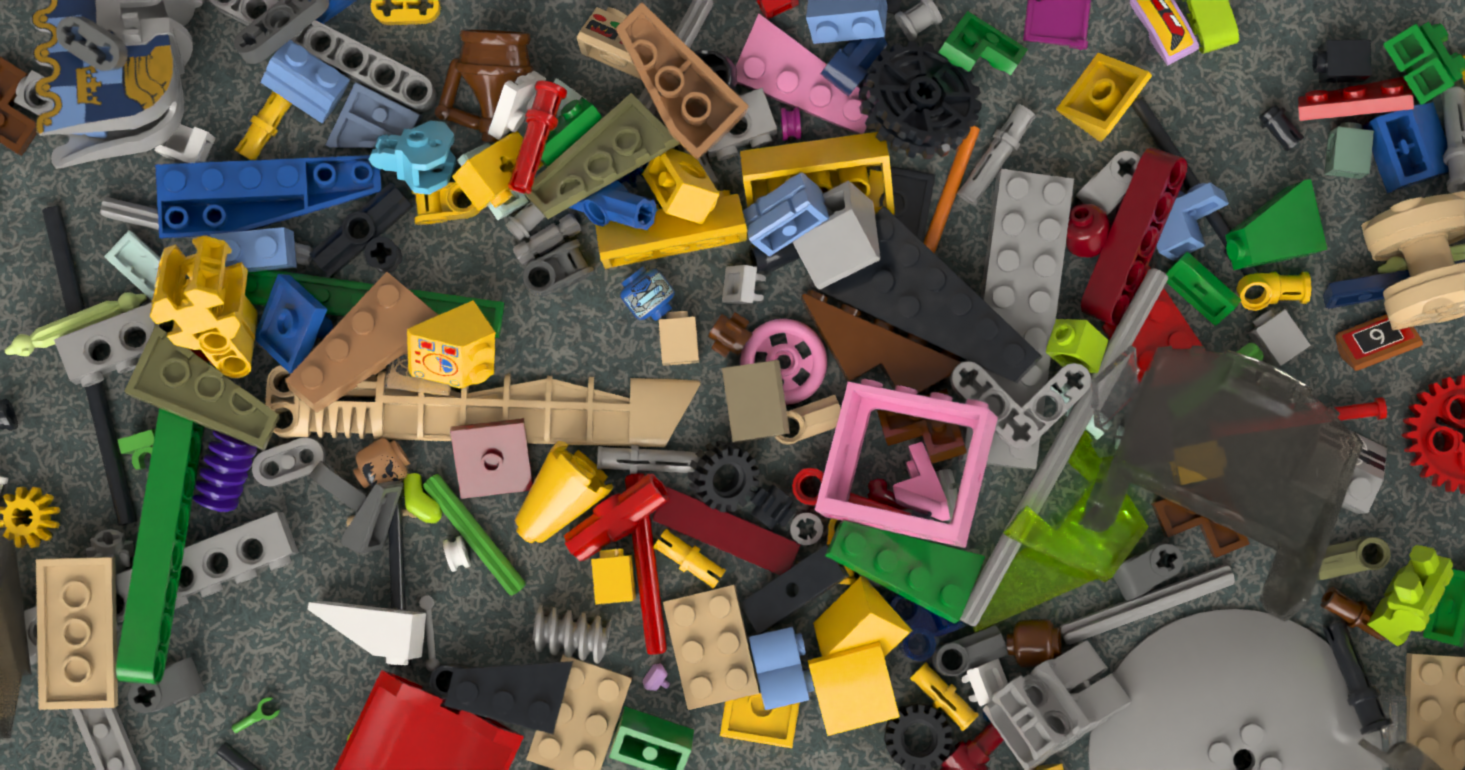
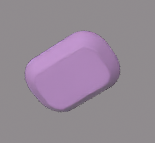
M661 663L654 664L644 677L643 685L646 690L657 691L660 686L665 689L669 687L670 683L665 680L668 673Z

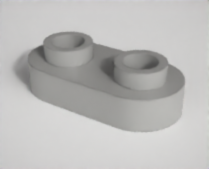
M306 437L299 438L259 453L253 461L252 473L256 481L264 486H280L310 475L320 461L325 462L326 452L319 441ZM306 449H310L314 454L313 460L310 463H304L301 458L302 452ZM274 461L279 465V471L276 475L271 476L267 472V466L270 462Z

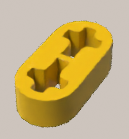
M385 0L371 1L373 15L377 21L384 25L432 23L439 16L441 6L439 0H427L429 4H434L433 8H428L427 14L421 15L419 9H409V5H419L421 0H391L395 6L403 5V9L391 10V16H385L382 10H378L379 6L385 5Z

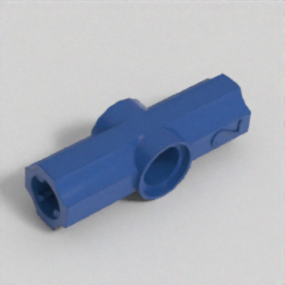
M617 180L569 207L584 212L594 224L604 227L610 221L643 230H647L654 224V217L657 212L653 199L629 193L624 185Z

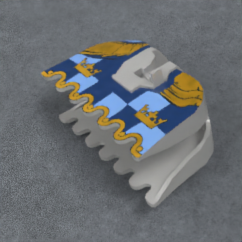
M50 0L48 7L39 9L33 14L32 22L34 27L39 31L48 32L52 35L49 41L38 44L34 48V58L38 64L53 68L52 74L40 78L35 83L34 89L40 99L52 101L55 104L52 110L41 113L37 117L36 131L40 136L63 134L70 137L67 144L56 147L52 152V164L56 169L99 159L147 152L165 143L180 126L184 114V93L180 74L185 73L184 66L190 59L193 51L192 37L184 26L192 19L195 8L202 6V0ZM71 16H83L90 19L125 43L128 50V58L125 65L118 70L101 71L92 67L59 44L56 35L58 24L62 19ZM72 27L71 32L75 34L74 40H88L78 33L79 27ZM97 46L99 50L106 54L105 60H113V55L109 52L110 47ZM108 131L107 138L105 139L89 137L85 134H73Z

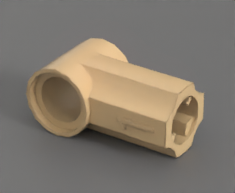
M832 395L787 411V417L794 419L799 426L798 434L793 438H785L782 435L774 436L775 439L781 444L791 445L835 429L841 411L836 396Z

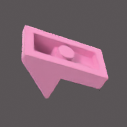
M923 442L908 446L911 461L906 462V467L910 479L893 485L896 503L926 515L930 512L932 513L931 517L941 521L950 519L946 496Z

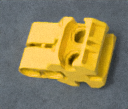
M205 235L192 239V243L197 249V253L185 256L176 244L164 248L158 265L150 317L156 324L174 319L173 329L167 333L169 340L177 346L193 350L201 349L224 376L229 378H243L247 376L251 371L258 318L257 310L245 296L247 268L242 262L225 267L227 254H230L232 249L226 241Z

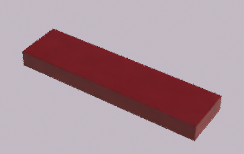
M666 487L670 500L656 510L653 521L780 576L791 569L801 544L727 512H719L717 509L713 510L695 498Z

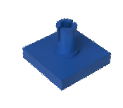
M278 274L256 329L255 340L289 373H292L310 354L315 339H324L332 331L333 324L328 317H325L326 307L293 277Z

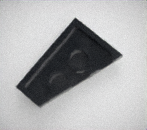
M573 661L456 668L453 672L444 706L554 734Z

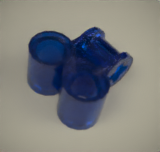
M895 594L887 602L895 610L897 602L906 598ZM910 601L913 608L912 614L903 621L910 627L912 632L899 643V649L908 659L916 661L926 660L935 651V636H941L966 626V623L962 620L952 623ZM919 633L924 637L926 645L921 653L913 654L908 648V641L912 635Z

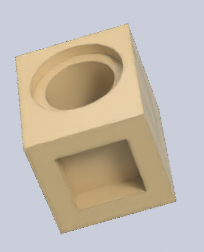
M687 311L666 313V319H659L663 366L699 363L696 318L688 317Z

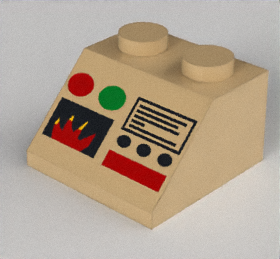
M597 7L577 36L581 54L642 80L616 31V27L627 15L611 7H608L606 11Z

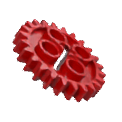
M1465 375L1457 376L1455 383L1451 377L1443 378L1442 387L1438 383L1429 384L1428 387L1431 395L1426 392L1417 394L1422 404H1411L1408 406L1415 414V417L1403 419L1405 424L1412 426V431L1403 433L1402 437L1412 439V445L1407 446L1404 452H1415L1417 457L1411 461L1410 465L1424 466L1419 475L1421 478L1434 475L1431 486L1440 487L1445 482L1446 492H1455L1459 486L1460 493L1465 494V441H1462L1463 435L1449 427L1441 426L1435 421V418L1439 417L1441 421L1454 429L1465 428ZM1454 400L1462 407V414L1459 419L1453 417L1450 412V405ZM1436 432L1442 434L1445 439V445L1441 451L1437 450L1433 445V436Z

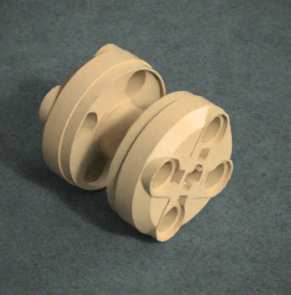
M1465 191L1405 200L1393 205L1389 210L1380 213L1361 225L1367 249L1371 252L1372 259L1375 261H1388L1394 256L1405 258L1410 278L1400 281L1383 291L1384 306L1392 330L1434 322L1441 323L1465 316V263H1454L1449 246L1465 238Z

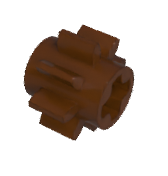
M734 312L731 318L722 314L708 334V337L715 341L711 348L725 358L730 351L739 356L747 341L753 335V333L746 329L749 321Z

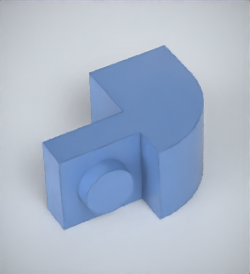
M1212 183L1195 185L1188 190V194L1179 191L1156 245L1158 252L1175 261L1186 252L1191 253L1206 246L1197 220L1228 205L1225 192Z

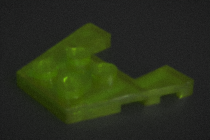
M1084 430L1067 462L1087 479L1089 484L1056 528L1053 529L1030 507L1025 506L1018 512L1003 533L1015 541L1102 582H1106L1114 576L1149 526L1123 487L1119 489L1108 472L1111 467L1104 457L1099 458L1090 444L1093 442V439Z

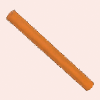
M970 127L971 130L965 140L962 139L963 142L957 150L923 242L934 254L979 135L980 129L978 127Z

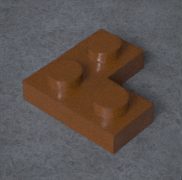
M0 57V143L22 156L37 134L36 122L13 108L14 100L17 96L16 88L22 78L28 76V74Z
M947 389L935 392L949 396ZM881 409L877 410L887 446L923 436L931 464L967 453L959 425Z
M1222 476L1151 503L1165 537H1171L1199 525L1213 558L1220 557L1250 544Z

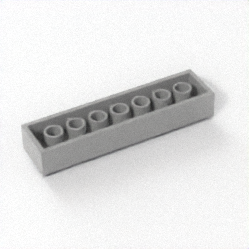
M1001 169L996 175L980 297L1043 357L1018 383L985 368L983 369L1022 407L1048 381L1051 357L1045 351L1056 320L1074 179ZM971 370L969 385L977 391L971 398L977 400L982 393L991 389V387L985 382L984 386L980 388L973 380L976 373ZM989 395L984 400V403L988 404V409L996 416L1003 412L1004 402L999 396ZM1046 396L1040 397L1036 404L1037 411L1042 416ZM1011 409L1009 415L1002 421L997 422V424L1002 429L1004 424L1008 423L1014 430V434L1011 436L1014 441L1018 439L1027 441L1028 437L1025 432L1028 426L1026 424L1017 426L1011 420L1017 414ZM963 426L962 438L967 453L960 455L959 461L967 460L973 436V429L971 427ZM994 432L986 464L1030 471L1035 470L1037 467L1040 438L1028 448L1014 449L1008 446Z

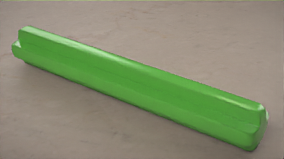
M435 474L427 479L423 484V488L439 504L443 513L507 593L512 596L522 590L526 585L523 578L443 478Z

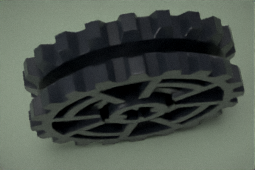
M909 41L904 48L897 43L891 47L890 52L884 49L879 54L878 61H873L869 69L870 73L866 74L862 82L864 87H861L858 98L863 100L859 109L861 114L868 116L865 122L867 128L875 129L878 132L875 138L880 142L887 140L891 143V150L895 152L899 149L905 150L907 157L914 158L917 153L922 154L924 159H932L934 153L944 157L948 155L950 148L953 150L958 149L963 142L962 139L965 140L971 130L970 127H974L979 116L976 114L979 113L982 102L976 99L981 92L979 86L972 85V81L975 78L972 72H965L962 67L951 64L945 56L934 50L933 44L926 43L924 47H919L916 41Z

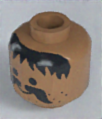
M379 438L356 453L355 458L358 467L353 472L364 488L370 485L373 488L377 483L405 479L408 474L406 466L411 463L395 439L390 442L386 438Z

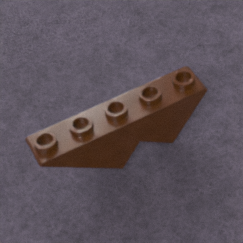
M808 289L807 293L801 296L802 303L847 382L880 365L894 391L896 386H905L915 389L920 393L950 376L954 368L962 363L960 362V356L942 348L940 353L926 347L928 341L908 333L905 338L894 333L895 327L887 322L875 319L871 323L860 318L861 312L855 308L841 304L839 309L827 304L828 297L816 291Z

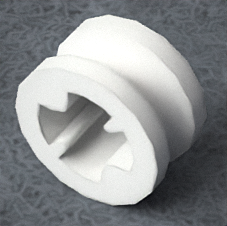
M457 536L454 542L449 540L443 541L446 559L452 572L457 571L460 565H463L465 568L471 567L462 536Z

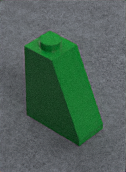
M1311 179L1303 180L1284 188L1225 235L1227 255L1232 262L1233 270L1307 257L1328 250Z

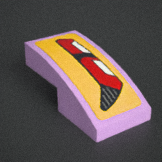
M1130 0L1134 12L1149 32L1150 41L1167 66L1199 49V44L1175 0Z

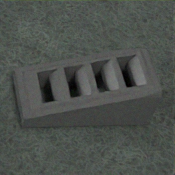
M389 481L375 484L343 534L340 543L359 554L381 550L403 483L400 481Z

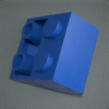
M1433 102L1414 105V109L1394 111L1376 117L1363 126L1364 130L1374 131L1372 153L1387 194L1449 173L1448 166L1443 161V155L1448 147L1447 139Z

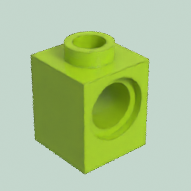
M1056 319L1045 352L1062 367L1076 363L1087 368L1089 373H1098L1109 340L1087 320Z

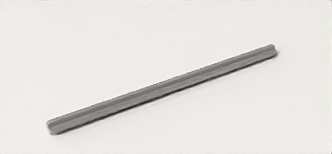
M1155 268L1148 270L1107 344L1099 372L1091 373L1089 389L1071 409L974 584L960 618L963 622L976 626L1164 288L1168 276L1161 270Z

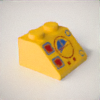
M474 300L407 329L408 372L412 377L463 389L471 384H480L494 375L495 331Z

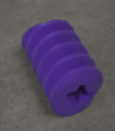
M213 430V435L220 439L221 442L211 441L208 447L217 455L207 454L204 456V462L212 466V468L203 467L200 469L199 474L208 481H196L195 488L203 494H196L192 498L195 502L210 510L228 512L238 507V497L243 493L242 484L247 481V471L252 467L251 458L256 455L257 447Z

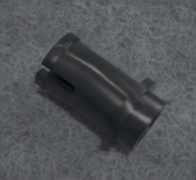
M1274 104L1259 117L1262 122L1260 126L1262 128L1267 127L1286 152L1298 144V140L1301 141L1304 136L1284 114L1285 108H1279Z

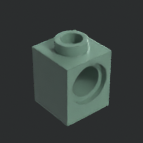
M1351 122L1341 123L1340 127L1337 126L1328 133L1327 150L1330 151L1326 152L1324 175L1361 179L1370 174L1374 131L1364 130L1361 124Z

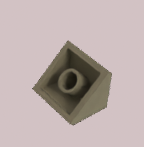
M779 360L722 368L733 443L790 433Z

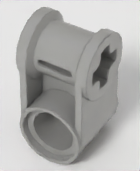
M1131 151L1118 153L1099 173L1097 172L1077 193L1076 197L1083 204H1094L1101 207L1108 215L1123 199V195L1128 189L1140 157ZM1127 162L1131 165L1129 169L1131 175L1125 174L1122 177L1118 174L1119 164L1124 165Z

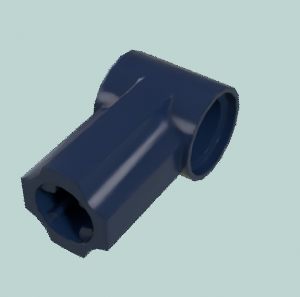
M884 37L850 40L843 50L839 49L820 74L846 96H849L869 72L867 69L888 43Z

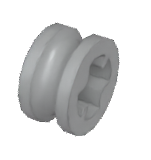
M802 513L792 520L790 533L797 543L812 545L821 538L823 524L816 515ZM806 518H809L815 522L813 529L817 532L813 538L810 539V536L807 535V540H804L798 536L800 529L796 526L801 519L806 523Z

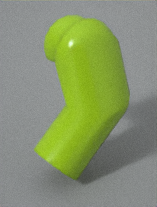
M417 473L407 474V477L403 479L406 509L425 523L434 524L438 522L442 517V510L435 500L423 492L422 476Z

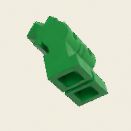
M1428 21L1420 27L1415 24L1383 44L1399 71L1406 72L1407 75L1404 76V79L1421 105L1454 86V82L1463 77L1462 72L1465 70L1463 56L1456 52L1450 55L1443 45L1448 40V33L1441 23L1431 26Z

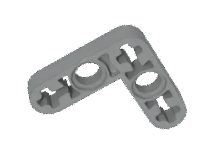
M974 362L961 363L954 368L950 377L952 388L966 402L967 399H972L971 396L976 394L977 391L970 385L963 388L959 384L962 379L959 372L963 370L968 373L973 370L976 373L973 380L980 388L984 386L985 382L991 387V389L982 393L977 401L984 402L989 395H996L1004 402V410L997 416V422L1005 419L1012 409L1017 415L1012 417L1011 420L1017 426L1023 424L1028 426L1025 432L1028 437L1027 441L1023 439L1014 441L1011 437L1014 434L1013 428L1006 423L1001 429L996 423L994 432L1008 446L1014 449H1024L1034 444L1087 392L1091 384V376L1087 368L1076 363L1068 364L1061 368L1020 407L981 366ZM1066 372L1071 375L1078 372L1081 375L1078 381L1081 388L1072 387L1067 390L1063 396L1069 398V401L1065 404L1061 395L1050 389V387L1055 384L1057 390L1060 389L1068 381L1065 376ZM1042 396H1049L1056 402L1057 409L1051 417H1043L1037 411L1036 404Z

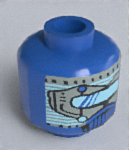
M643 266L621 283L624 288L620 293V297L638 320H645L651 316L654 321H657L672 309L668 302L674 297L675 291L657 268L647 270Z

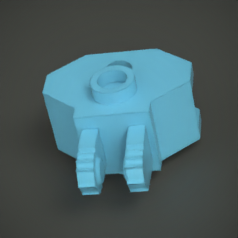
M430 120L413 129H404L401 136L382 134V136L378 137L374 146L376 149L372 150L368 160L375 169L397 172V179L405 180L414 193L429 195L447 186L454 171L456 157L450 151V147L455 140L454 133L445 122ZM434 169H442L443 171H441V172H433L432 170H434Z

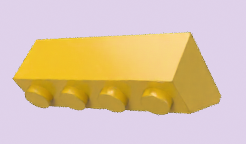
M878 132L740 151L747 208L754 204L758 198L766 196L783 185L787 179L799 173H804L819 186L822 193L849 180L873 201L875 215L882 208L879 205L881 195L885 192L883 206L895 215L886 140L880 142L875 138ZM866 166H881V171L870 170L868 179Z
M729 190L718 191L720 195L717 198L716 206L709 212L703 224L666 214L663 209H659L658 204H656L657 212L654 217V224L647 230L610 221L604 227L595 224L600 258L604 268L607 269L747 241V228L739 195H730Z

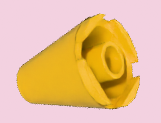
M557 441L551 448L515 518L518 526L516 529L517 533L529 543L534 541L539 543L545 542L605 498L613 489L612 484H604V481L608 478L602 469H597V465L581 451L577 450L573 455L565 450L569 446L566 442Z

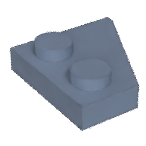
M355 82L327 140L326 146L331 148H376L374 146L379 136H382V134L401 136L404 129L417 127L423 115Z

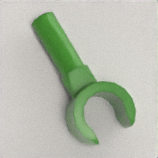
M267 697L262 699L257 706V710L232 725L234 733H238L262 719L271 720L276 718L280 710L270 716L265 715L262 710L264 703L274 698Z

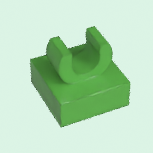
M155 429L118 439L121 454H133L132 464L136 470L146 469L144 456L147 453L152 454Z

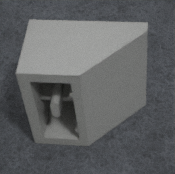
M849 180L823 193L829 219L793 241L801 260L818 289H822L881 260L873 201Z

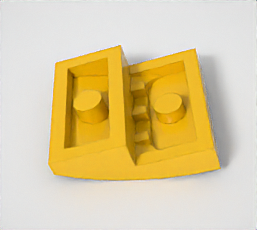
M880 641L808 660L828 736L899 717Z

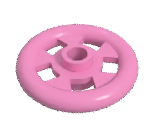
M775 319L760 325L752 332L753 335L742 349L740 365L755 363L756 352L767 353L766 361L777 360L778 357L785 355L791 361V365L787 369L780 368L781 377L784 380L785 404L793 405L802 402L817 391L827 371V354L822 340L813 329L793 319ZM785 333L787 344H778L772 347L770 336ZM802 341L808 345L812 353L805 359L801 358L799 351L795 348V345ZM801 368H804L810 375L799 386L792 378L799 373Z

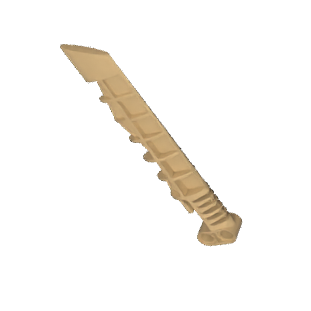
M280 365L272 369L268 374L266 406L278 415L286 411L292 412V424L285 429H279L276 425L273 431L279 437L286 439L309 437L311 432H317L320 438L325 433H331L332 438H337L338 433H345L346 438H351L352 433L359 434L360 439H364L366 434H373L374 439L451 441L450 428L452 426L524 418L528 444H556L557 441H563L569 445L665 447L701 382L699 380L631 378L630 398L595 390L594 377H589L587 388L555 380L552 376H547V379L511 385V374H505L504 387L469 393V386L461 389V393L449 390L448 395L424 392L425 381H427L424 379L419 380V391L388 388L390 375H387V371H380L378 376L368 377L359 383L356 388L344 395L345 397H375V402L335 401L316 413L293 392L283 393L279 391V381L291 374Z

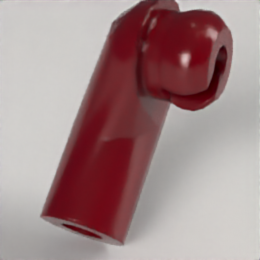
M875 479L868 483V499L900 510L909 509L896 503L894 493L887 490L886 480Z

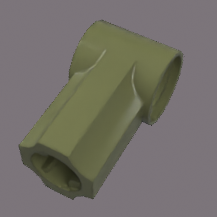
M1361 536L1354 540L1310 549L1317 580L1365 570H1379L1388 564L1391 557L1388 544L1384 540L1372 536ZM1372 543L1377 549V555L1372 562L1367 563L1362 557V550L1366 544Z

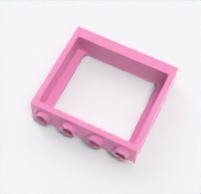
M862 379L861 384L848 382L815 511L827 518L845 520L877 529L966 548L998 417L988 409V404L977 400L967 399L965 404L952 402V397L941 393L932 392L930 397L917 395V390L905 386H896L894 391L882 388L883 384L868 379ZM881 409L967 426L973 429V436L950 524L848 502L867 425L873 410Z

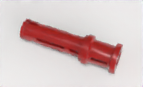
M541 80L535 84L534 88L537 93L532 108L527 110L525 115L528 125L508 183L510 189L523 194H530L532 191L534 178L544 152L547 137L550 131L557 127L558 119L556 115L561 100L567 96L565 88L549 81Z

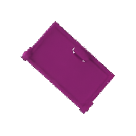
M1028 0L1023 41L1064 45L1078 50H1087L1091 0Z

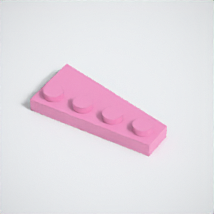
M758 14L736 64L737 84L753 91L763 88L765 96L791 107H799V110L855 134H864L866 130L865 122L868 116L860 113L859 107L863 100L858 98L860 89L856 87L849 96H846L820 74L827 65L825 62L769 20Z

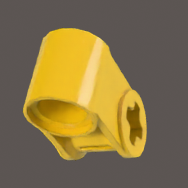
M450 182L447 186L429 195L412 191V194L416 195L418 214L414 218L416 225L444 223L447 220L471 218L476 216L479 211L473 203L467 208H458L457 198L463 193V190L456 182Z

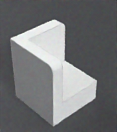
M180 124L167 140L166 145H159L154 151L180 163H202L207 161L215 137L197 127L192 129Z

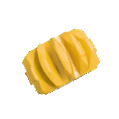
M17 487L15 496L12 494H5L3 496L7 507L0 506V514L4 515L3 520H0V528H7L2 535L5 541L14 539V546L17 548H23L26 544L30 548H37L40 545V539L44 541L52 539V534L47 528H59L60 523L51 520V515H56L61 510L59 507H47L54 499L51 494L42 496V491L39 487H32L29 491L26 487ZM24 511L32 512L33 516H29L32 519L31 524H24L22 522V519L26 518V516H22Z

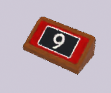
M1387 314L1338 332L1335 336L1341 358L1355 371L1423 345V341L1414 326L1392 330Z

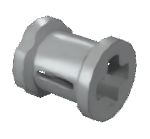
M920 0V3L906 12L899 11L895 14L897 24L909 41L917 39V34L933 23L938 25L942 22V16L932 0Z

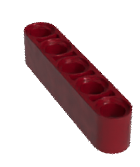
M1152 147L1146 149L1142 154L1083 294L1081 310L1084 314L1114 326H1118L1140 286L1185 179L1188 166L1185 158Z

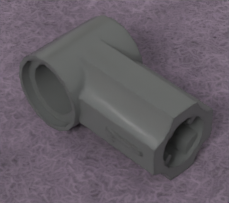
M993 625L952 642L941 644L934 650L931 660L932 666L939 674L958 676L967 670L1006 656L1008 653L1002 634L998 630L997 625ZM948 649L954 650L959 658L958 665L953 670H947L941 661L942 654Z

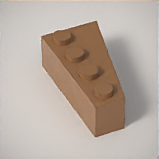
M386 272L285 380L291 392L318 413L356 388L359 383L371 375H376L385 369L386 365L403 354L406 355L408 353L407 329L436 317L438 314L391 274Z

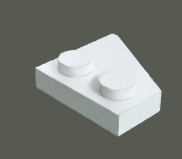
M533 71L526 76H519L515 83L509 80L504 84L488 131L490 135L501 140L510 130L516 132L525 120L526 112L532 108L537 93L534 88L537 81H546L545 77Z

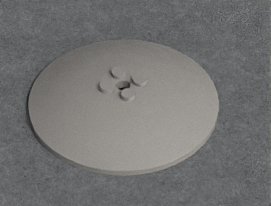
M1220 609L1186 616L1161 627L1143 639L1118 664L1112 674L1132 702L1115 716L1090 731L1088 764L1089 770H1238L1234 766L1233 757L1237 751L1247 749L1251 754L1252 761L1250 766L1244 770H1382V739L1380 730L1371 734L1361 735L1360 729L1362 725L1354 706H1349L1347 701L1350 694L1347 684L1332 652L1333 650L1325 640L1303 626L1273 614L1255 610Z

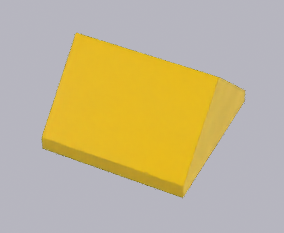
M1097 53L1056 110L1101 143L1152 75L1149 71Z
M863 575L813 623L821 656L880 641L885 657L912 632L910 627Z

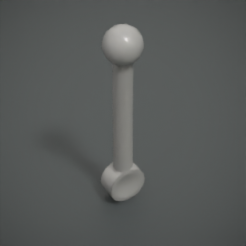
M426 595L420 599L419 604L424 609V613H426L425 624L429 657L426 662V669L433 672L436 668L440 667V662L436 659L431 610L434 606V599Z

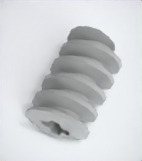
M539 605L532 640L535 642V649L537 652H542L546 644L549 643L550 653L556 655L561 646H563L565 657L570 658L577 648L579 658L583 661L586 660L590 651H592L594 662L600 663L607 650L612 618L606 627H602L601 617L596 615L590 625L587 623L586 613L582 612L577 622H574L571 610H567L564 617L559 619L556 607L552 608L547 617L544 616L543 605Z

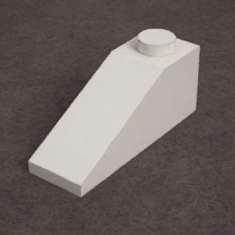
M328 601L308 603V610L372 655L386 657L387 664L408 665L409 659L422 657L426 613Z

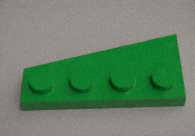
M845 520L839 523L825 554L828 558L952 623L960 621L986 557Z

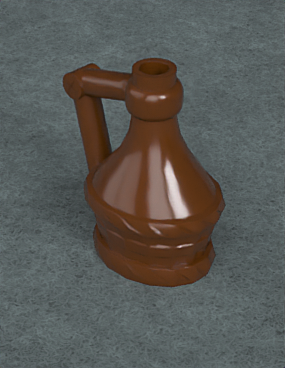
M464 29L461 30L459 35L461 41H463L459 58H454L450 63L440 101L435 109V116L438 119H445L474 130H479L482 133V141L498 142L499 140L490 135L488 131L504 84L509 80L515 83L519 76H526L534 71L533 66L530 65L527 49L531 37L526 32ZM462 76L473 90L480 104L481 118L453 107Z

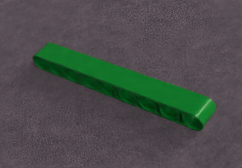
M160 408L116 663V675L118 680L122 682L159 684L164 676L204 426Z

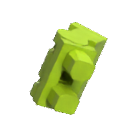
M1421 545L1413 547L1409 554V563L1400 568L1384 593L1385 597L1380 600L1367 624L1396 646L1406 642L1411 630L1423 631L1429 622V615L1436 609L1445 592V586L1450 583L1454 575L1451 569L1453 566L1451 559L1437 556L1434 548Z

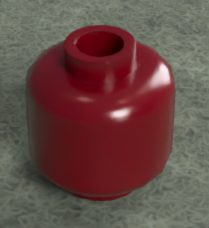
M1081 204L1070 209L1066 247L1073 255L1089 258L1101 253L1111 230L1106 212L1094 204Z

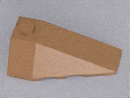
M642 2L616 27V31L669 133L696 160L717 144L746 115L749 106Z

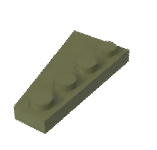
M630 93L534 179L531 193H525V195L549 219L680 143Z
M155 325L124 390V393L128 396L264 451L280 418L275 411L242 387L236 385L224 376L223 373L195 355L190 349L174 345L167 337V333L157 325Z

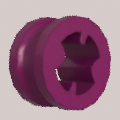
M794 107L792 111L781 108L783 141L787 140L790 136H794L796 140L801 139L799 107Z

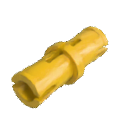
M272 91L258 115H253L250 119L252 124L234 150L247 159L256 160L270 137L276 136L278 132L276 128L292 103Z
M666 528L661 537L673 546L669 547L658 539L653 548L681 565L679 567L681 571L685 573L688 570L708 584L710 588L714 589L719 581L708 574L707 570L721 578L726 569L699 553L701 550L699 547L694 545L692 548Z
M927 662L910 677L933 700L932 705L936 709L940 707L962 731L978 717L979 714L955 692L957 688L952 683L948 685Z

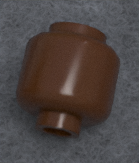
M1048 619L1019 620L1014 626L1013 633H1007L1008 655H1015L1016 662L1023 668L1036 667L1046 660L1056 659V657L1062 655L1060 628L1054 627Z

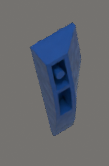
M370 155L155 164L159 238L200 237L203 235L210 236V234L250 231L370 196L381 191L380 170L378 168L375 169L374 166L372 167L368 160Z

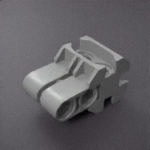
M1084 641L1056 659L1046 660L1036 666L1024 678L1021 675L1011 681L991 698L993 701L987 704L983 711L1024 770H1032L1042 764L1049 756L1054 753H1060L1084 734L1115 716L1132 701L1113 674L1107 675L1093 685L1090 684L1091 681L1107 670V666L1089 641Z

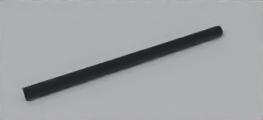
M51 206L42 209L67 316L84 310L85 306L61 207ZM94 349V350H93V359H94L95 361H98V360H97L96 351H95V349ZM101 381L85 387L117 523L118 526L137 522L104 384Z

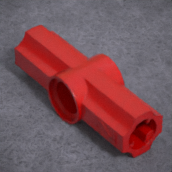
M648 474L622 494H615L601 502L593 509V515L564 535L565 545L569 552L580 562L585 561L610 542H616L631 534L640 526L639 522L670 500L666 487L654 474Z

